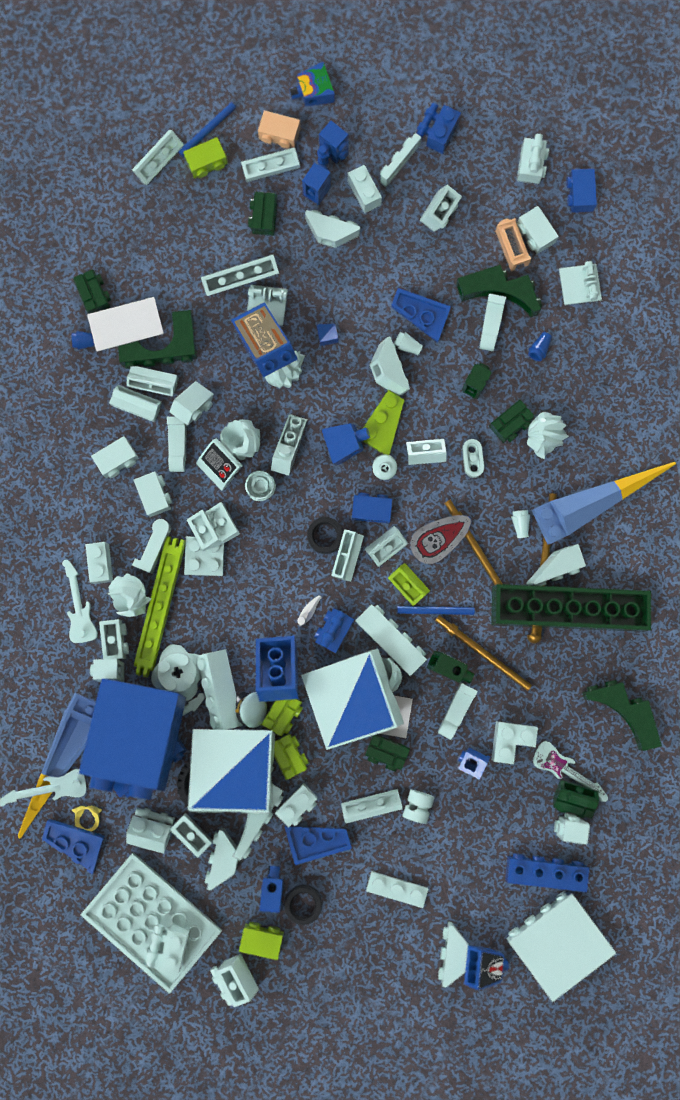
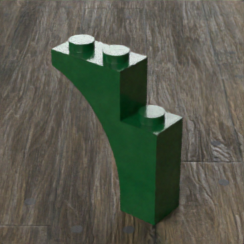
M501 265L460 277L456 282L462 302L494 294L506 297V300L521 307L530 317L537 316L542 308L541 300L539 297H536L534 292L535 284L533 280H530L529 276L525 275L507 281V273L505 270H502Z
M615 679L605 682L606 686L598 687V684L586 687L587 691L582 692L584 700L605 704L622 716L634 734L638 750L646 751L662 746L649 700H642V697L631 699L629 704L623 682L617 683Z

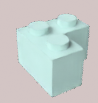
M496 721L491 760L499 763L514 764L516 745L536 747L538 727Z

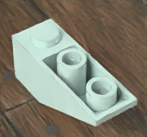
M289 414L273 455L271 471L290 475L307 419Z
M579 544L554 551L528 580L527 585L543 586L546 584V580L552 579V581L562 579L565 573L572 575L580 572L579 568L586 565Z

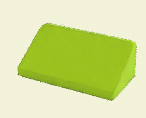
M405 563L388 577L412 606L430 592Z

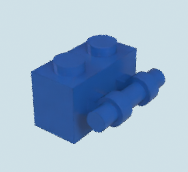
M432 103L430 108H427L424 113L425 117L419 123L416 134L421 139L424 134L427 135L426 146L443 154L459 123L461 112L444 105L440 114L436 113L438 105ZM431 120L435 121L432 128L429 127Z
M332 120L319 133L318 165L322 164L325 167L329 164V158L337 164L340 159L344 160L349 153L348 134Z
M333 608L332 612L328 610L323 619L326 621L323 629L319 627L314 637L317 639V644L337 653L354 619Z

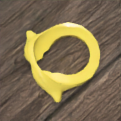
M91 805L72 809V812L75 813V826L91 832L96 830L99 826V813L102 809ZM85 809L90 810L95 818L94 826L89 829H85L80 825V817Z

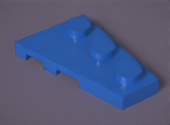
M398 288L391 308L438 343L451 306Z
M48 819L42 840L59 852H63L71 857L73 862L82 865L93 875L105 836Z
M285 826L295 865L352 849L346 828Z

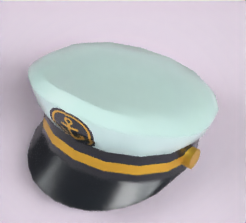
M247 692L240 693L236 699V716L238 721L247 727H259L266 717L267 702H259L256 692L250 694Z

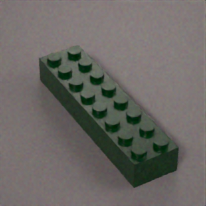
M496 584L492 586L491 625L632 632L650 631L651 591Z

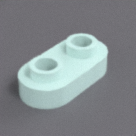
M470 439L464 443L462 448L464 470L469 477L477 478L484 471L482 446L479 441ZM474 447L475 452L470 453L468 448ZM472 465H475L477 467V471H471L470 467Z

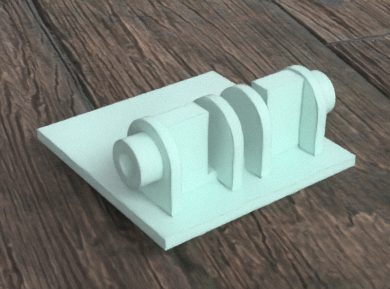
M587 261L582 266L559 268L564 305L602 300L597 265L593 264L592 261Z
M251 285L248 290L249 301L247 311L265 302L279 326H283L288 289Z

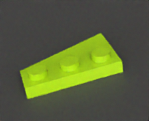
M388 390L363 427H366L370 434V438L363 442L381 454L390 455L404 403L402 398Z

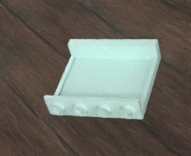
M563 891L558 894L556 901L552 904H545L541 907L539 914L529 916L524 921L525 924L522 927H515L508 933L509 936L507 937L508 942L552 1002L616 954L570 891Z

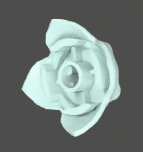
M171 644L167 646L160 655L158 665L152 671V684L159 690L179 693L186 697V701L191 700L198 690V681L202 679L197 666V656L199 655L188 653L180 645ZM177 667L183 671L180 674V678L174 676L175 668Z

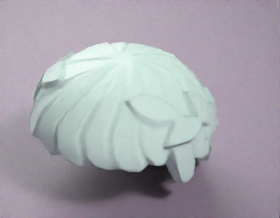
M264 471L252 472L245 483L247 494L255 501L267 500L273 495L276 488L273 477Z

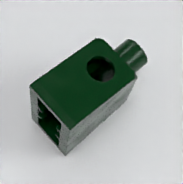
M438 651L433 652L426 667L458 683L465 681L470 684L474 677V673L467 670V664Z

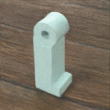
M489 294L479 349L494 351L506 300L504 296Z
M167 417L169 471L185 472L187 425L177 417Z
M158 519L153 523V533L141 560L135 559L132 566L153 574L162 553L165 539L171 532L170 524L164 519Z
M463 683L459 684L439 727L438 734L450 740L453 738L478 691Z

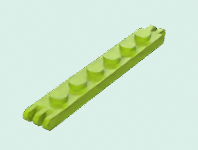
M167 536L165 539L151 594L152 599L149 602L134 661V667H137L136 675L141 676L144 669L143 677L147 678L150 671H153L155 668L186 540L181 539L179 543L178 538H174L172 541V537Z

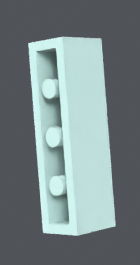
M269 255L200 278L206 296L278 274L279 271L274 255Z
M371 604L355 622L411 676L427 660L424 657L426 653L419 646L415 648L410 643L412 639L405 632L401 634L397 630L399 626L391 618L387 620L383 616L385 612L378 605L374 607Z
M226 649L197 656V666L202 678L201 685L205 692L211 727L213 730H228L243 726L236 716L237 696Z

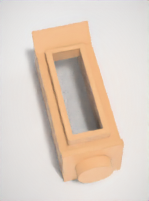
M516 219L500 221L496 228V234L510 270L514 271L517 265L523 263L525 266H528L531 257L528 255Z

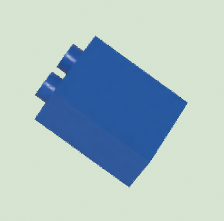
M102 678L79 774L91 776L89 788L113 792L115 782L130 784L128 796L151 800L153 789L165 791L186 697L179 693Z

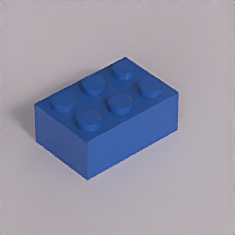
M295 636L256 639V693L259 702L298 699V652Z

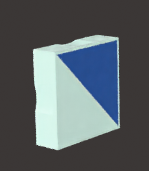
M379 649L301 675L326 750L404 724L396 698L389 687L387 672Z
M193 729L188 811L272 814L273 784L271 771L274 762L275 733L262 730Z

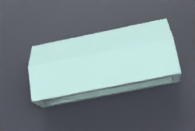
M138 366L130 367L127 376V387L172 397L178 382L177 375Z
M120 385L114 388L109 402L111 406L155 422L162 403L159 400Z
M344 529L331 576L351 582L363 535Z

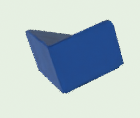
M335 324L316 325L320 346L339 342Z

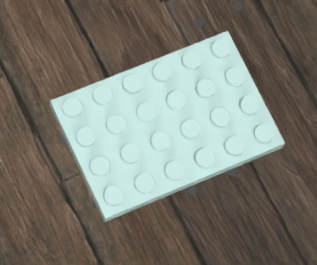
M134 852L81 913L85 920L169 994L222 931L220 927ZM157 924L164 926L163 934H167L171 925L191 930L182 968L178 976L158 971L161 960H155L154 967L146 966L148 959L146 957L147 951L150 950L152 943L151 935L155 931ZM160 942L159 952H163L165 942Z

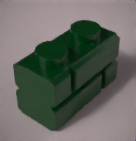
M254 192V198L250 199V210H253V213L248 218V228H251L252 234L275 235L278 202L276 193Z
M89 270L84 274L73 277L88 314L111 308L109 302L112 300L108 291H104L102 288L104 281L100 274L97 275L94 270Z
M482 363L474 364L463 385V393L474 399L479 398L492 374L487 365Z
M518 400L491 422L489 427L502 443H505L507 440L510 443L518 437L517 432L523 429L525 431L529 428L534 415L521 400Z
M374 734L371 737L365 756L368 757L367 761L377 765L379 762L386 764L385 768L396 772L397 769L402 770L410 748Z
M563 780L559 781L553 797V808L563 813H573L580 818L587 817L592 819L599 803V791Z

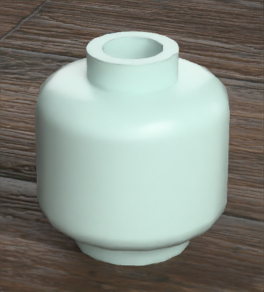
M379 455L373 462V473L379 479L389 480L397 471L395 459L391 455Z

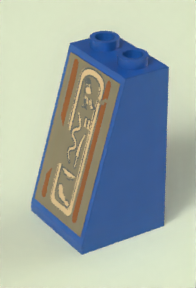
M265 302L231 319L245 350L263 378L298 360L291 343Z

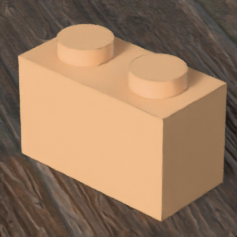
M264 110L258 129L259 139L267 144L272 142L279 144L286 149L294 148L301 128L300 120Z

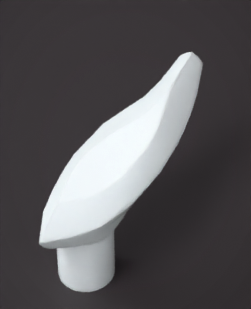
M321 596L315 597L304 607L297 620L299 626L304 625L311 619L318 602L322 598Z

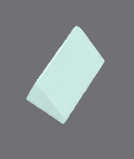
M444 439L406 442L409 465L446 462Z
M393 526L366 547L365 551L379 567L405 547L408 542L401 532Z

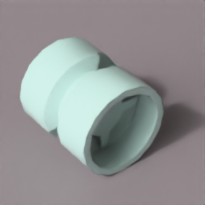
M410 789L407 799L409 805L405 806L403 817L418 823L427 824L430 815L428 809L432 808L435 797Z

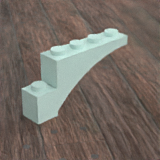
M273 785L272 809L274 806L278 807L283 799V796H281L283 790ZM248 813L244 832L233 854L234 858L240 861L242 857L244 859L247 858L252 849L249 847L253 840H258L262 833L260 830L263 823L267 824L273 814Z

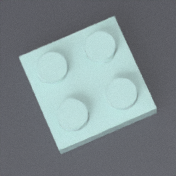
M186 536L184 575L223 576L225 543L203 551L196 537Z

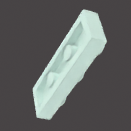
M169 130L132 171L147 185L184 144L172 130Z
M415 133L412 138L408 137L403 144L404 148L400 152L397 151L392 157L391 164L389 166L386 165L382 169L380 183L387 187L420 146L421 137Z
M295 147L241 162L246 182L300 168Z
M398 789L341 803L345 824L403 809Z
M371 871L366 891L423 908L428 887Z

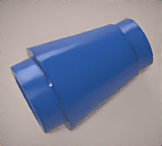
M81 331L72 333L73 348H78L79 350L95 346L92 333Z
M542 332L531 345L528 353L530 358L535 361H542L546 357L552 339L549 333Z

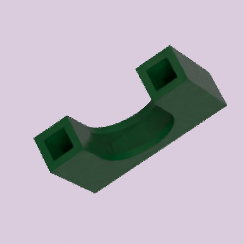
M191 310L172 312L173 338L170 344L162 350H147L140 345L139 341L118 346L120 364L126 369H130V367L137 365L152 367L155 366V363L171 365L174 364V361L189 363L193 359H197L194 320Z

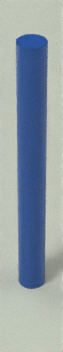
M232 102L228 104L178 151L179 155L184 157L183 151L195 147L236 109V106Z
M397 606V614L474 615L475 613L474 607Z

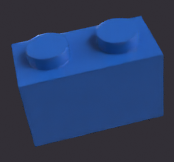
M314 162L302 180L303 196L318 205L331 188V177L327 167Z
M572 169L569 177L566 178V187L570 189V195L567 196V205L571 206V213L593 212L597 205L595 169Z
M368 493L354 495L352 520L390 524L392 499L388 498V495L378 494L377 497H369Z

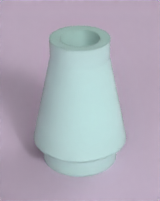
M399 332L394 342L398 350L419 355L423 347L422 344L418 343L406 332Z
M528 510L513 511L511 518L517 538L529 537L530 514H528Z

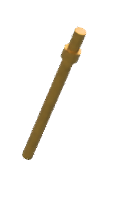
M451 499L444 503L452 516L462 515L460 511L458 512ZM469 530L465 538L494 585L503 584Z
M440 615L436 618L435 622L445 628L449 635L457 637L528 691L532 687L524 678L461 632L457 625L449 623Z

